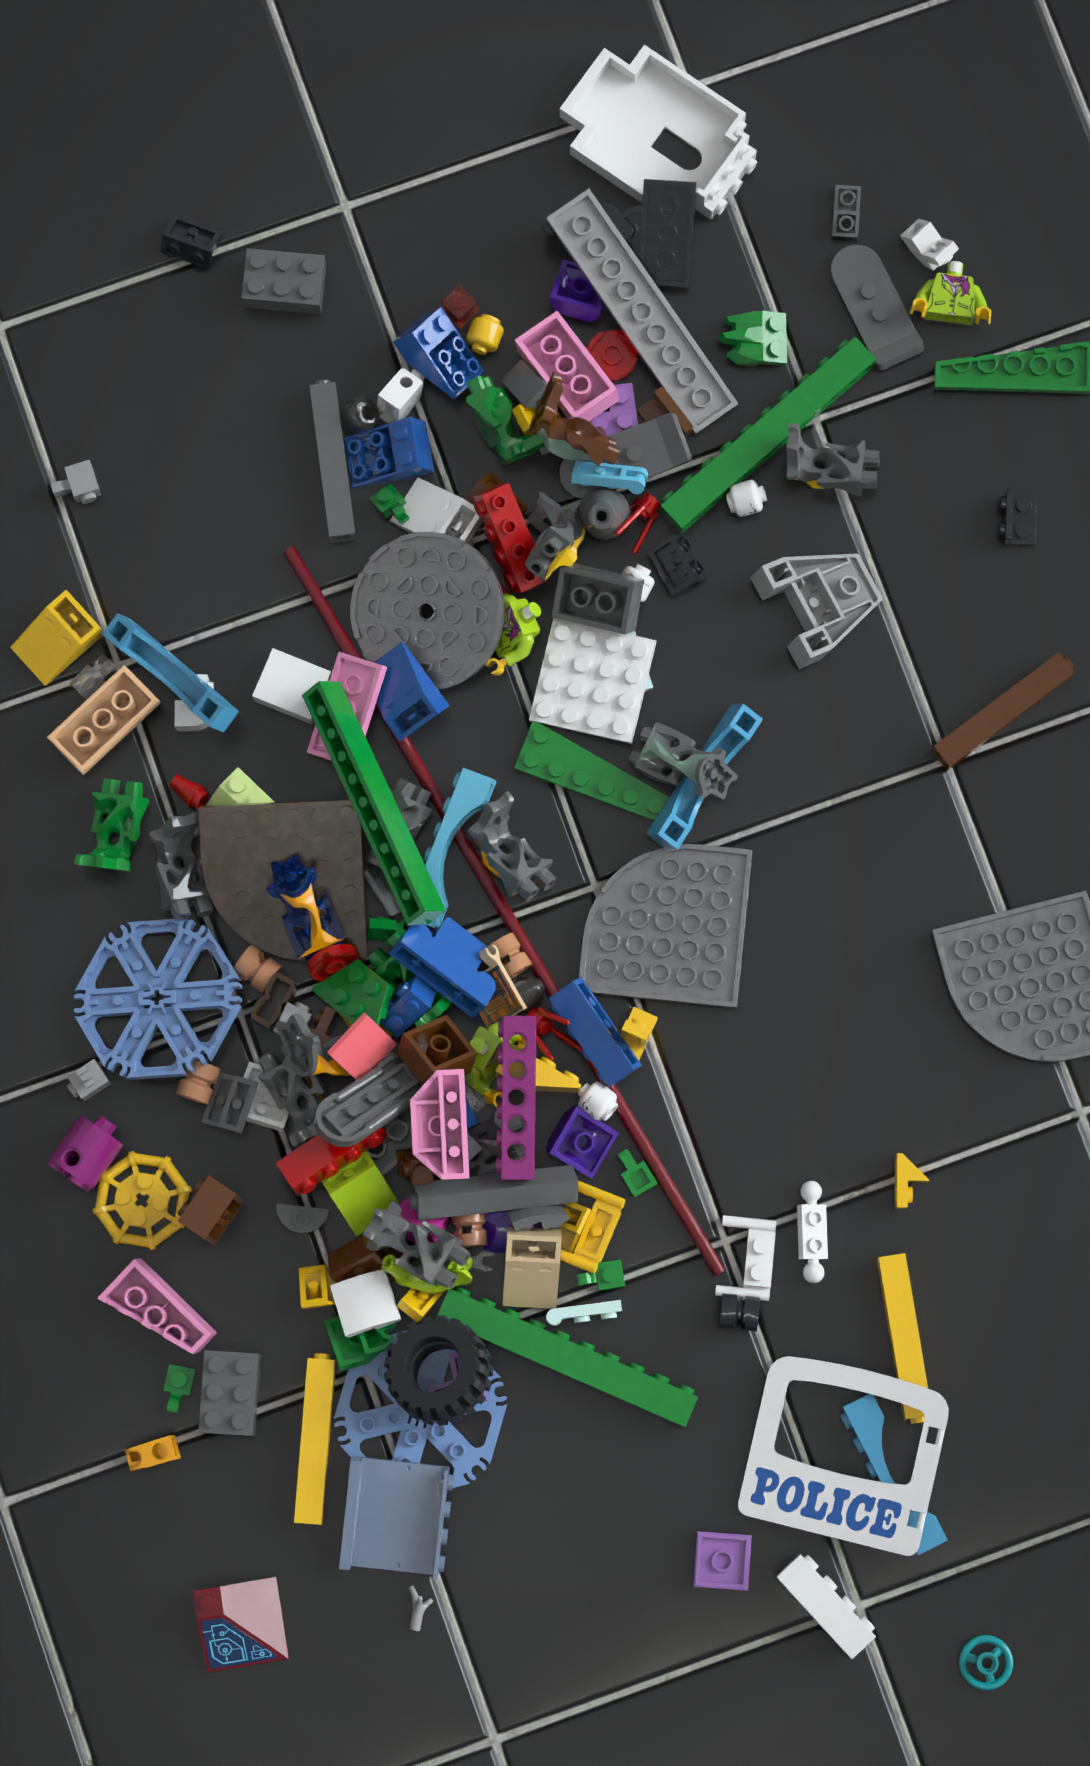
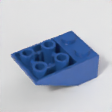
M442 307L421 316L393 341L407 364L453 399L468 387V381L480 376L484 372Z
M407 417L343 438L351 485L354 489L412 479L434 472L425 421Z
M403 641L374 662L387 667L377 704L384 721L399 741H402L450 706Z

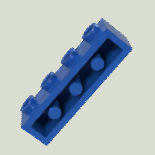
M582 977L572 981L549 998L552 1003L551 1008L553 1012L570 1021V1025L566 1027L568 1034L578 1041L582 1047L583 1056L593 1063L597 1069L599 1079L604 1084H607L608 1087L617 1084L642 1066Z

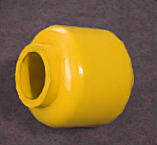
M481 314V317H475L472 320L466 340L472 346L471 350L473 352L486 355L487 352L497 350L504 329L500 325L499 319L491 315Z

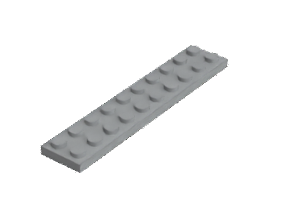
M587 189L546 218L552 230L659 384L665 388L694 426V434L738 405L736 399L590 189Z

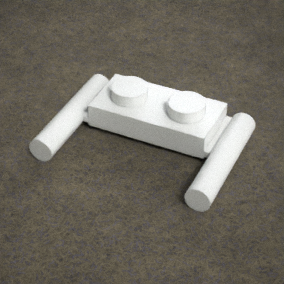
M723 1215L722 1226L748 1229L743 1288L716 1285L715 1296H722V1293L736 1294L741 1299L744 1296L760 1297V1301H769L776 1221Z

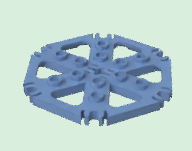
M191 919L127 922L130 925L131 932L122 924L120 926L123 931L122 937L116 938L110 932L109 938L113 942L112 945L104 937L77 985L75 992L79 994L74 995V999L84 1001V1005L81 1008L74 1009L76 1014L83 1015L80 1017L75 1016L103 1066L114 1072L117 1066L122 1065L119 1075L123 1078L138 1080L189 1076L186 1073L185 1066L194 1074L196 1073L193 1067L195 1060H200L204 1066L208 1065L207 1059L203 1056L204 1053L207 1054L208 1059L212 1062L242 1007L239 1004L242 1002V998L240 996L232 997V992L235 989H242L240 983L234 982L241 981L213 933L203 925L198 932L194 933L193 928L196 923ZM175 933L176 937L157 970L142 946V938L147 934ZM204 950L211 951L222 969V978L220 980L184 982L199 953ZM117 957L134 986L97 989L95 983L107 960ZM159 992L161 996L166 998L160 1000L159 1005H156L154 1001L149 999L155 998ZM220 1009L223 1017L212 1038L208 1042H200L182 1011ZM132 1015L114 1049H108L95 1028L96 1021L101 1017ZM159 1027L174 1052L176 1061L171 1066L143 1067L141 1058Z
M398 1333L391 1334L394 1337V1340L391 1343H397V1341L399 1340L396 1337ZM390 1344L369 1363L348 1369L334 1419L345 1417V1421H337L334 1425L335 1427H346L347 1433L344 1436L338 1437V1441L351 1440L346 1445H340L351 1458L352 1456L366 1457L360 1450V1444L363 1440L401 1431L392 1460L420 1463L428 1439L453 1465V1488L471 1484L465 1479L463 1475L467 1473L471 1480L475 1481L477 1479L472 1474L474 1466L478 1465L484 1471L487 1469L486 1465L479 1461L481 1457L487 1460L490 1465L507 1408V1404L496 1406V1402H504L507 1399L506 1396L497 1397L494 1393L497 1387L503 1386V1382L492 1384L490 1391H486L487 1401L483 1402L482 1405L478 1403L473 1407L476 1410L475 1412L486 1410L492 1417L484 1445L475 1448L449 1421L448 1425L439 1426L434 1421V1424H427L426 1428H423L424 1423L419 1420L418 1426H415L417 1420L412 1417L410 1424H408L410 1415L391 1396L388 1390L389 1385L385 1382L384 1373L388 1369L384 1366L385 1358L388 1357L387 1352ZM438 1350L430 1354L422 1362L417 1375L418 1387L422 1391L429 1392V1386L444 1382L450 1362L448 1354L456 1352L455 1350ZM493 1370V1376L488 1377L490 1381L501 1377ZM362 1375L369 1376L394 1404L359 1413L352 1411L350 1401L357 1379Z

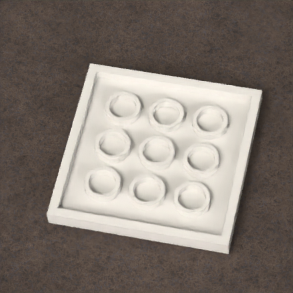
M553 618L529 720L632 744L656 640L620 634Z

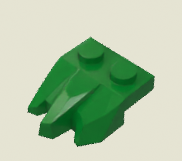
M753 311L725 317L726 324L731 326L732 330L720 333L718 337L721 343L733 346L732 350L727 353V358L735 364L755 367L758 364L784 366L787 364L786 313Z
M339 1316L324 1320V1327L339 1371L365 1365L385 1350L394 1340V1337L388 1335V1333L395 1330L396 1322L378 1330L372 1328L348 1338L344 1334Z

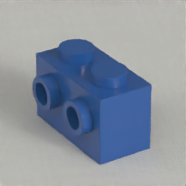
M415 975L411 980L405 981L399 986L388 1003L385 1020L380 1019V1024L398 1038L431 1007L437 991Z

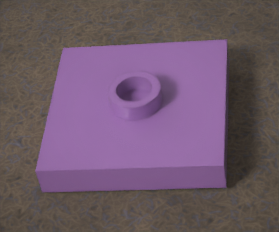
M697 1531L693 1587L748 1591L752 1535Z

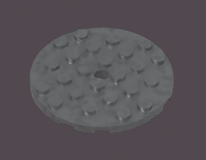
M410 533L400 536L379 548L369 558V562L363 571L359 573L351 597V626L354 637L357 639L363 652L362 655L367 661L374 663L403 641L437 689L441 690L453 687L471 678L491 658L497 648L504 626V596L492 566L473 546L457 537L444 533ZM425 604H430L434 611L429 619L424 618L421 613L422 607Z

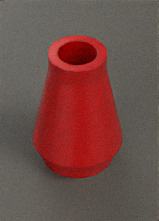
M179 774L169 784V787L177 793L190 809L198 810V806H204L209 798L206 787L183 778Z

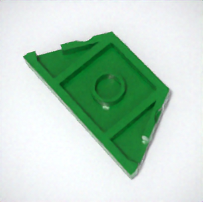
M357 959L314 986L312 991L352 1024L365 1013L379 1026L380 1019L385 1020L387 1006L392 998L394 987Z

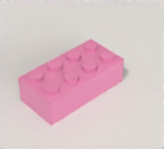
M558 311L515 339L517 352L547 384L553 371L559 373L562 377L564 390L557 405L566 417H580L591 421L619 401L616 387Z

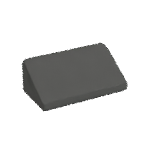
M521 359L502 379V383L525 407L535 408L537 400L541 399L547 386L544 379L525 359Z
M377 866L365 870L363 873L364 878L390 919L394 920L402 915L382 869Z

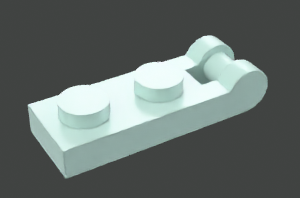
M621 1300L551 1309L548 1311L546 1319L550 1325L557 1326L563 1319L574 1318V1323L590 1321V1316L600 1315L601 1320L617 1318V1312H622Z

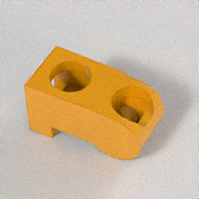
M169 1435L125 1450L130 1471L181 1459L175 1435Z

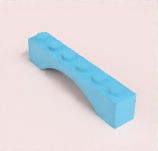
M463 768L461 773L458 772L454 778L452 786L455 790L452 798L448 797L444 804L443 812H445V816L442 822L437 823L433 836L436 837L433 847L429 846L424 856L425 866L446 911L449 904L445 894L443 874L448 848L462 825L489 803L497 782L492 778ZM446 911L428 924V926L436 928L442 923Z

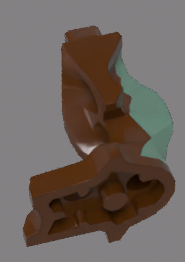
M553 371L541 399H538L536 402L529 432L541 437L547 449L561 458L568 460H590L596 466H600L602 461L614 465L620 450L616 447V440L607 437L602 426L595 427L591 422L580 417L557 418V404L564 387L562 386L563 379L560 374Z

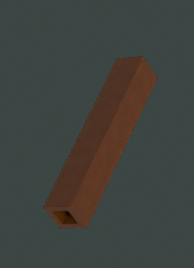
M1058 652L935 744L931 750L946 771H949L1070 680L1075 674L1073 663L1067 656L1062 657Z

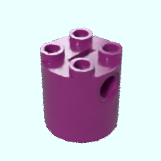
M79 1115L49 1157L50 1160L47 1165L89 1193L91 1188L94 1189L124 1146V1144L111 1136L117 1126L101 1115L97 1117L94 1123Z

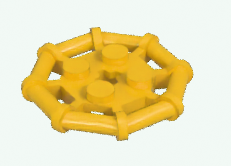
M130 1151L126 1157L107 1169L101 1177L95 1208L92 1211L93 1215H97L113 1238V1243L117 1245L122 1243L147 1247L150 1250H154L157 1245L179 1229L185 1228L184 1225L178 1222L180 1218L178 1211L189 1200L192 1188L187 1185L172 1164L170 1157L166 1156L164 1158ZM138 1164L159 1167L155 1175L140 1173ZM132 1166L133 1174L119 1183L113 1179ZM164 1172H166L177 1189L171 1191L167 1189L160 1179ZM112 1184L117 1187L114 1204L106 1206L109 1186ZM140 1193L143 1196L149 1195L147 1200L148 1206L145 1208L142 1205L137 1207L135 1204L138 1200L136 1196ZM178 1195L175 1217L168 1213L171 1197ZM114 1210L118 1212L125 1222L121 1229L118 1228L108 1212ZM164 1218L171 1221V1223L153 1235L152 1227ZM130 1226L146 1229L147 1237L126 1232Z

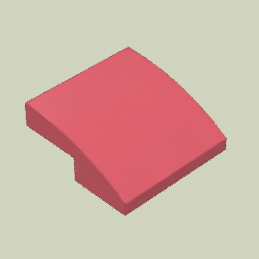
M363 1013L327 1053L357 1080L374 1069L397 1044L367 1014Z

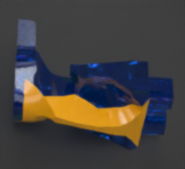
M298 854L285 862L278 863L274 861L270 863L274 883L266 887L270 896L281 899L286 906L287 913L281 917L298 959L304 957L308 962L320 949L343 944L342 940L345 939V936L327 895H323L322 899L317 902L314 899V884L317 879L315 867H306ZM325 908L327 916L320 915L319 910ZM296 925L303 927L300 931L294 930Z

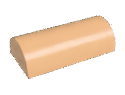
M123 665L47 738L84 775L161 702Z

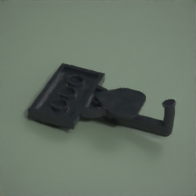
M644 179L642 205L633 206L622 214L614 205L600 203L657 286L690 287L697 182ZM546 221L543 226L545 233L554 235L555 232Z

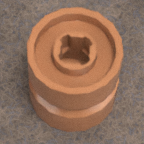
M509 933L490 944L496 945L498 948L500 961L510 979L532 966L526 953L519 951L521 945L514 933Z
M253 945L246 949L234 967L240 979L243 981L250 980L251 986L262 994L265 993V988L270 978L277 972L280 973L283 968L282 965L272 958L265 959L264 953Z
M195 1060L193 1067L196 1073L193 1074L185 1066L186 1073L189 1076L180 1079L175 1094L208 1105L213 1092L210 1085L216 1083L220 1068L210 1064L204 1066L201 1061Z
M485 1213L451 1217V1225L456 1227L452 1234L463 1241L462 1247L469 1248L488 1245L487 1230L482 1228V1225L486 1223ZM466 1227H472V1233H467Z

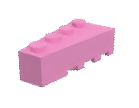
M141 1258L134 1259L97 1298L113 1306L126 1316L128 1315L137 1320L148 1329L154 1330L191 1354L199 1353L217 1334Z

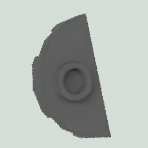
M276 1203L277 1215L281 1223L289 1230L300 1234L311 1233L320 1228L327 1220L330 1209Z

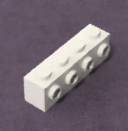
M801 1554L797 1555L776 1575V1578L839 1647L853 1659L876 1637L872 1633L875 1627L865 1616L860 1619L853 1612L856 1606L846 1596L842 1599L834 1591L837 1588L836 1584L827 1575L822 1578L816 1572L819 1566L809 1555L805 1558Z

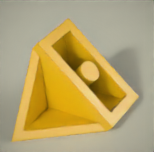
M577 1203L557 1204L563 1207L569 1218V1221L556 1228L561 1229V1249L572 1253L588 1220L591 1209Z
M325 1264L299 1268L301 1308L306 1310L336 1306L330 1287L336 1284V1282L329 1276V1271L326 1269Z

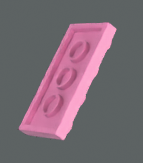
M338 652L330 681L341 683L366 736L387 667ZM315 725L307 753L331 760Z

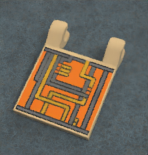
M490 945L479 952L480 958L490 966L483 972L489 974L494 979L496 985L495 992L487 1006L479 1013L487 1028L495 1022L503 1021L504 1016H514L527 1008L500 961L499 950L496 945Z

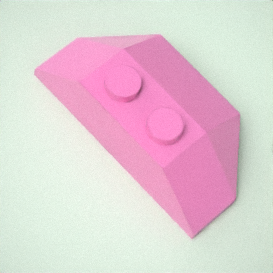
M464 1069L436 1070L410 1099L412 1153L441 1180L469 1179Z

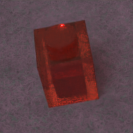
M460 284L441 301L442 309L459 328L478 312V302Z

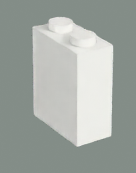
M272 648L252 697L257 703L313 724L314 721L302 695L318 681H330L332 673L329 670Z

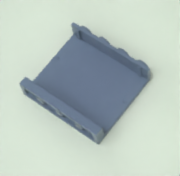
M352 1456L350 1460L339 1569L350 1570L351 1566L429 1574L433 1575L434 1580H437L438 1572H444L445 1556H440L441 1545H447L448 1529L443 1528L444 1518H450L451 1502L446 1501L447 1491L453 1490L454 1475L449 1474L450 1467Z

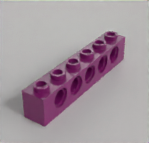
M504 1016L503 1021H498V1037H503V1048H498V1064L503 1065V1075H498L497 1092L503 1093L502 1103H497V1119H502V1130H497V1146H502V1157H496V1173H501V1179H535L537 1016ZM514 1035H520L525 1040V1046L520 1051H514L509 1045V1041ZM514 1062H519L524 1066L525 1072L520 1078H514L509 1073V1067ZM518 1089L523 1092L524 1101L522 1104L513 1105L510 1103L509 1093L512 1090ZM512 1117H519L523 1120L524 1127L520 1132H512L509 1129L508 1122ZM512 1144L520 1145L524 1151L523 1156L517 1160L510 1158L508 1155L509 1146Z

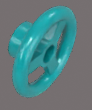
M979 1635L970 1639L963 1646L959 1655L961 1675L969 1685L976 1689L993 1690L999 1688L1009 1679L1013 1669V1657L1009 1647L1001 1639L992 1635ZM989 1643L996 1646L991 1652H983L979 1656L969 1653L978 1644ZM1003 1653L1005 1668L1000 1677L995 1680L993 1673L997 1671L999 1666L997 1657ZM984 1658L991 1660L990 1667L984 1668L982 1666ZM967 1662L976 1664L977 1669L985 1675L986 1682L979 1681L970 1674Z

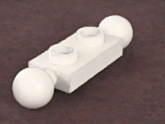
M807 1181L800 1190L806 1205H797L799 1259H808V1264L803 1269L804 1278L810 1283H818L824 1277V1268L819 1263V1259H828L826 1205H817V1200L822 1195L821 1186L815 1181Z

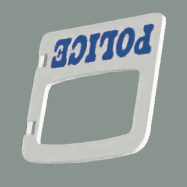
M791 1356L777 1359L771 1365L767 1374L738 1501L740 1512L749 1517L905 1556L915 1554L920 1546L948 1421L949 1408L946 1400L940 1393L931 1389L860 1368ZM793 1380L839 1386L887 1398L922 1411L925 1420L911 1481L903 1485L862 1479L814 1467L778 1454L775 1451L774 1445L789 1383ZM929 1426L938 1428L935 1444L926 1442ZM911 1510L920 1512L916 1528L907 1526Z

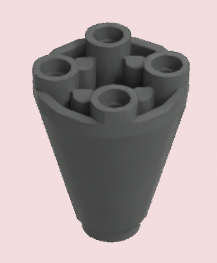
M600 487L593 489L584 496L579 505L578 517L584 525L587 534L597 539L607 540L617 537L615 531L630 517L631 511L628 501L622 493L616 489ZM599 511L606 512V520H598L597 513Z

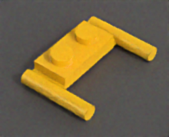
M578 1180V1192L595 1198L596 1202L574 1250V1254L561 1249L560 1260L595 1274L621 1216L620 1211L624 1207L626 1200Z

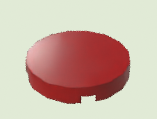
M620 330L599 332L592 338L587 347L588 352L611 382L625 379L633 373L637 365L638 352L625 333Z
M338 944L324 948L314 954L309 959L307 968L314 980L324 981L355 960L361 959L355 946L351 944Z

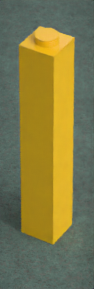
M906 1254L878 1257L877 1265L896 1378L928 1388ZM901 1403L903 1420L910 1419L911 1424L924 1422L925 1416L922 1411Z
M314 1353V1358L307 1359L294 1523L323 1524L336 1360H330V1354Z

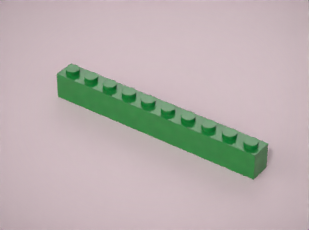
M856 337L850 342L847 339L836 348L837 353L831 358L826 356L816 366L818 369L812 375L809 373L805 374L797 382L799 385L792 392L790 390L784 392L778 398L779 403L774 408L767 407L758 416L759 421L753 426L750 423L739 432L740 437L734 442L730 440L725 443L719 450L721 453L715 459L712 457L708 458L700 466L702 470L695 476L693 474L687 476L680 485L682 487L677 492L671 491L661 500L663 504L661 505L660 512L680 534L685 532L723 499L726 493L730 492L732 485L741 483L788 442L789 423L800 425L801 431L875 366L876 358Z
M318 681L302 695L407 925H428L443 914L446 909L341 683Z
M456 1286L455 1291L452 1289L448 1290L438 1315L446 1316L449 1320L452 1318L458 1319L464 1325H468L479 1338L682 1427H686L698 1399L697 1396L693 1395L694 1389L680 1384L678 1388L668 1384L669 1378L658 1373L651 1377L643 1373L644 1367L630 1362L629 1366L619 1363L620 1357L605 1351L604 1355L594 1352L595 1346L580 1340L579 1345L569 1341L570 1335L559 1330H555L554 1334L544 1330L545 1324L534 1319H530V1322L527 1323L519 1319L520 1313L508 1308L504 1312L495 1309L496 1303L481 1297L480 1301L470 1298L471 1292Z

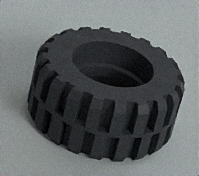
M438 1315L436 1320L428 1316L422 1318V1323L417 1324L415 1321L410 1323L408 1331L404 1333L401 1330L396 1337L399 1340L396 1344H390L388 1351L391 1353V1356L385 1358L384 1366L388 1371L384 1373L385 1382L389 1385L388 1390L391 1396L411 1417L416 1420L420 1419L425 1424L432 1425L435 1421L439 1426L448 1425V1420L450 1419L454 1423L462 1421V1415L465 1413L469 1416L476 1411L473 1407L477 1403L483 1404L486 1399L483 1395L484 1391H490L492 1382L488 1377L493 1376V1366L489 1363L492 1360L490 1352L485 1348L486 1345L477 1334L458 1319L452 1318L449 1320L446 1316ZM438 1350H455L460 1355L461 1360L460 1370L455 1380L443 1390L437 1392L422 1391L417 1383L418 1370L422 1362L430 1354Z

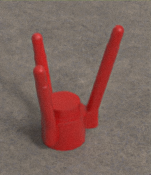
M645 493L641 498L637 497L629 505L630 511L634 509V513L615 531V535L618 536L637 517L642 520L648 518L632 550L633 554L637 553L653 522L659 517L656 511L661 505L649 493Z
M542 1007L534 1008L526 1015L537 1016L536 1044L550 1061L553 1060V1056L537 1034L545 1035L550 1031L582 1053V1047L554 1028L551 1022L552 1019L556 1022L570 1025L569 1020L550 1013Z

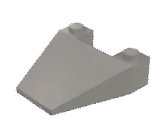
M859 554L782 557L761 566L750 577L762 601L784 592L805 633L798 635L787 646L799 669L820 661L883 600Z

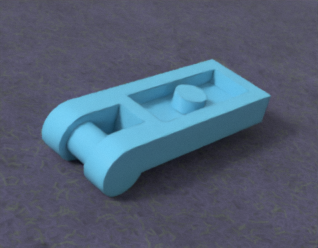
M576 460L572 471L571 483L582 486H602L609 489H629L633 494H641L645 488L648 472L642 467L606 463L596 466L593 462Z

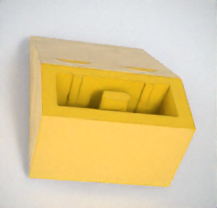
M65 590L38 615L10 648L46 686L103 636V631L73 596Z
M519 1043L518 1046L510 1045L514 1051H520L525 1046L522 1043ZM543 1056L541 1060L536 1058V1091L578 1093L580 1091L581 1084H579L577 1076L565 1070L564 1074L556 1070V1064ZM514 1062L509 1067V1073L514 1078L522 1077L525 1072L524 1066L519 1062ZM501 1064L495 1070L496 1077L503 1075V1065Z

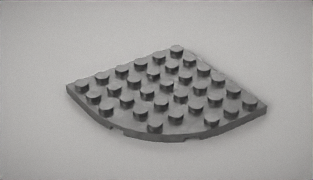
M681 844L678 850L661 848L644 853L621 867L602 887L589 911L583 935L579 978L582 977L593 994L737 1009L752 850L700 844Z
M1087 891L931 931L949 995L962 1018L981 1038L1008 1054L1033 1061L1058 1062L1090 1055V902Z

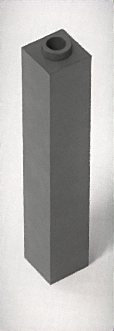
M319 380L314 385L309 386L329 538L331 543L356 540L336 383L330 382V380Z
M573 1165L535 1169L534 1180L501 1179V1173L469 1176V1179L434 1180L430 1183L414 1185L413 1194H409L410 1209L416 1211L418 1220L575 1203L578 1202V1178Z

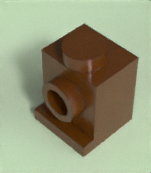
M412 1148L396 1150L399 1177H406L412 1186L433 1182V1172L413 1155Z

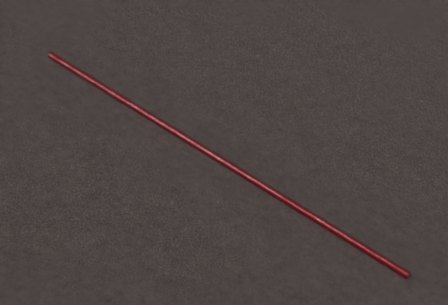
M295 546L285 550V557L341 651L345 654L361 658ZM376 702L375 708L377 709L378 713L384 721V718ZM384 721L422 787L431 792L429 798L443 820L445 816L443 807L446 799L408 736L399 741ZM461 827L453 839L509 933H514L521 945L519 950L525 952L532 963L531 970L547 997L550 998L559 991L558 987ZM584 1057L593 1074L595 1075L596 1079L599 1082L603 1083L599 1079L597 1075V1069L595 1068L593 1063L588 1061ZM617 1086L608 1087L617 1095L616 1103L618 1107L615 1111L714 1277L726 1270Z

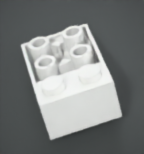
M417 478L404 498L406 504L403 506L406 510L404 512L410 519L402 525L394 516L390 519V522L408 533H444L457 537L467 543L470 542L483 522L482 517L477 515L473 504L420 478Z

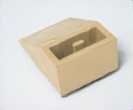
M507 1226L502 1306L556 1308L561 1257V1229H547L544 1231L543 1228H530L528 1230L515 1231L513 1227Z

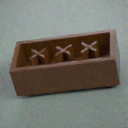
M208 1175L206 1180L201 1178L195 1186L193 1192L196 1195L190 1203L186 1201L178 1211L180 1216L178 1222L215 1246L245 1201Z

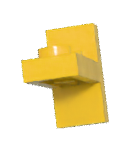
M633 1007L628 1020L623 1025L621 1035L637 1059L640 1060L658 1017Z

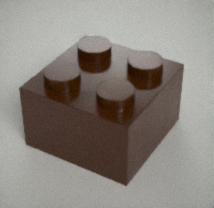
M448 1015L403 1033L397 1052L422 1086L436 1070L464 1069V1076L470 1074L477 1056V1052Z

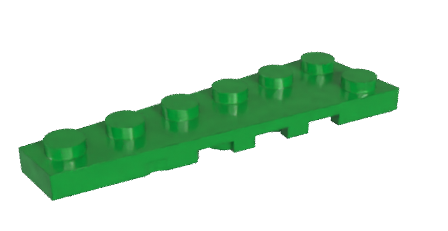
M1090 341L1064 344L1052 348H1034V350L1019 352V350L999 355L988 354L980 355L979 357L936 361L934 368V390L1090 394Z
M532 721L514 770L653 822L670 798L536 721Z

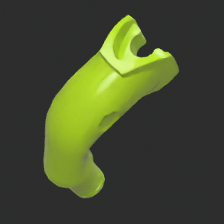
M393 1254L387 1255L382 1261V1269L391 1274L399 1285L424 1293L436 1294L458 1285H467L472 1281V1276L468 1272L473 1262L471 1257H469L464 1266H460L454 1261L451 1262L447 1270L458 1276L452 1288L442 1285H430L397 1265L395 1263L397 1258Z

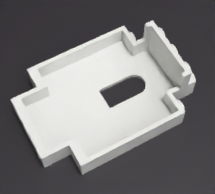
M646 45L642 47L630 65L604 48L560 107V118L581 131L570 145V155L641 203L643 201L644 179L697 182L695 209L712 220L716 213L720 215L728 204L726 201L731 193L733 195L737 193L743 183L741 178L744 174H750L757 164L755 160L757 150L748 145L749 135L743 132L747 125L745 123L746 113ZM667 129L695 148L701 154L702 162L694 170H685L654 150L651 146L662 131Z

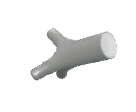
M410 1586L413 1611L409 1629L420 1631L424 1611L433 1603V1600L429 1598L422 1603V1596H418L414 1586Z

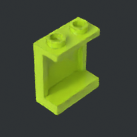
M367 1151L363 1152L361 1157L354 1163H347L339 1168L335 1176L321 1181L356 1236L363 1233L371 1223L376 1208L386 1210L392 1201L400 1205Z

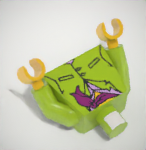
M950 261L947 266V274L937 273L935 279L928 280L917 292L910 309V314L917 310L922 313L921 317L926 320L972 325L974 319L975 324H979L980 319H985L990 324L992 311L987 307L986 300L979 286L974 284L973 278L962 276L963 263Z
M503 594L505 605L504 626L501 638L495 649L498 657L503 659L491 658L486 663L487 667L498 664L497 669L490 674L499 676L504 672L506 665L510 667L529 655L534 638L540 633L536 618L541 615V609L535 602L529 604L525 598L517 600L514 595Z
M495 1022L488 1028L480 1026L470 1041V1045L477 1052V1056L471 1073L465 1075L464 1080L481 1096L484 1095V1101L487 1104L497 1107L496 1097L502 1098L503 1092H497V1090L489 1088L496 1077L495 1070L499 1065L498 1048H503V1037H498V1022ZM520 1035L512 1036L509 1041V1045L515 1044L514 1041L525 1045V1040Z

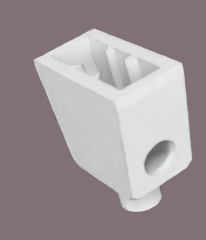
M401 368L378 394L376 411L379 410L378 417L388 424L406 418L422 395V381L425 377L414 368L410 372L405 368Z

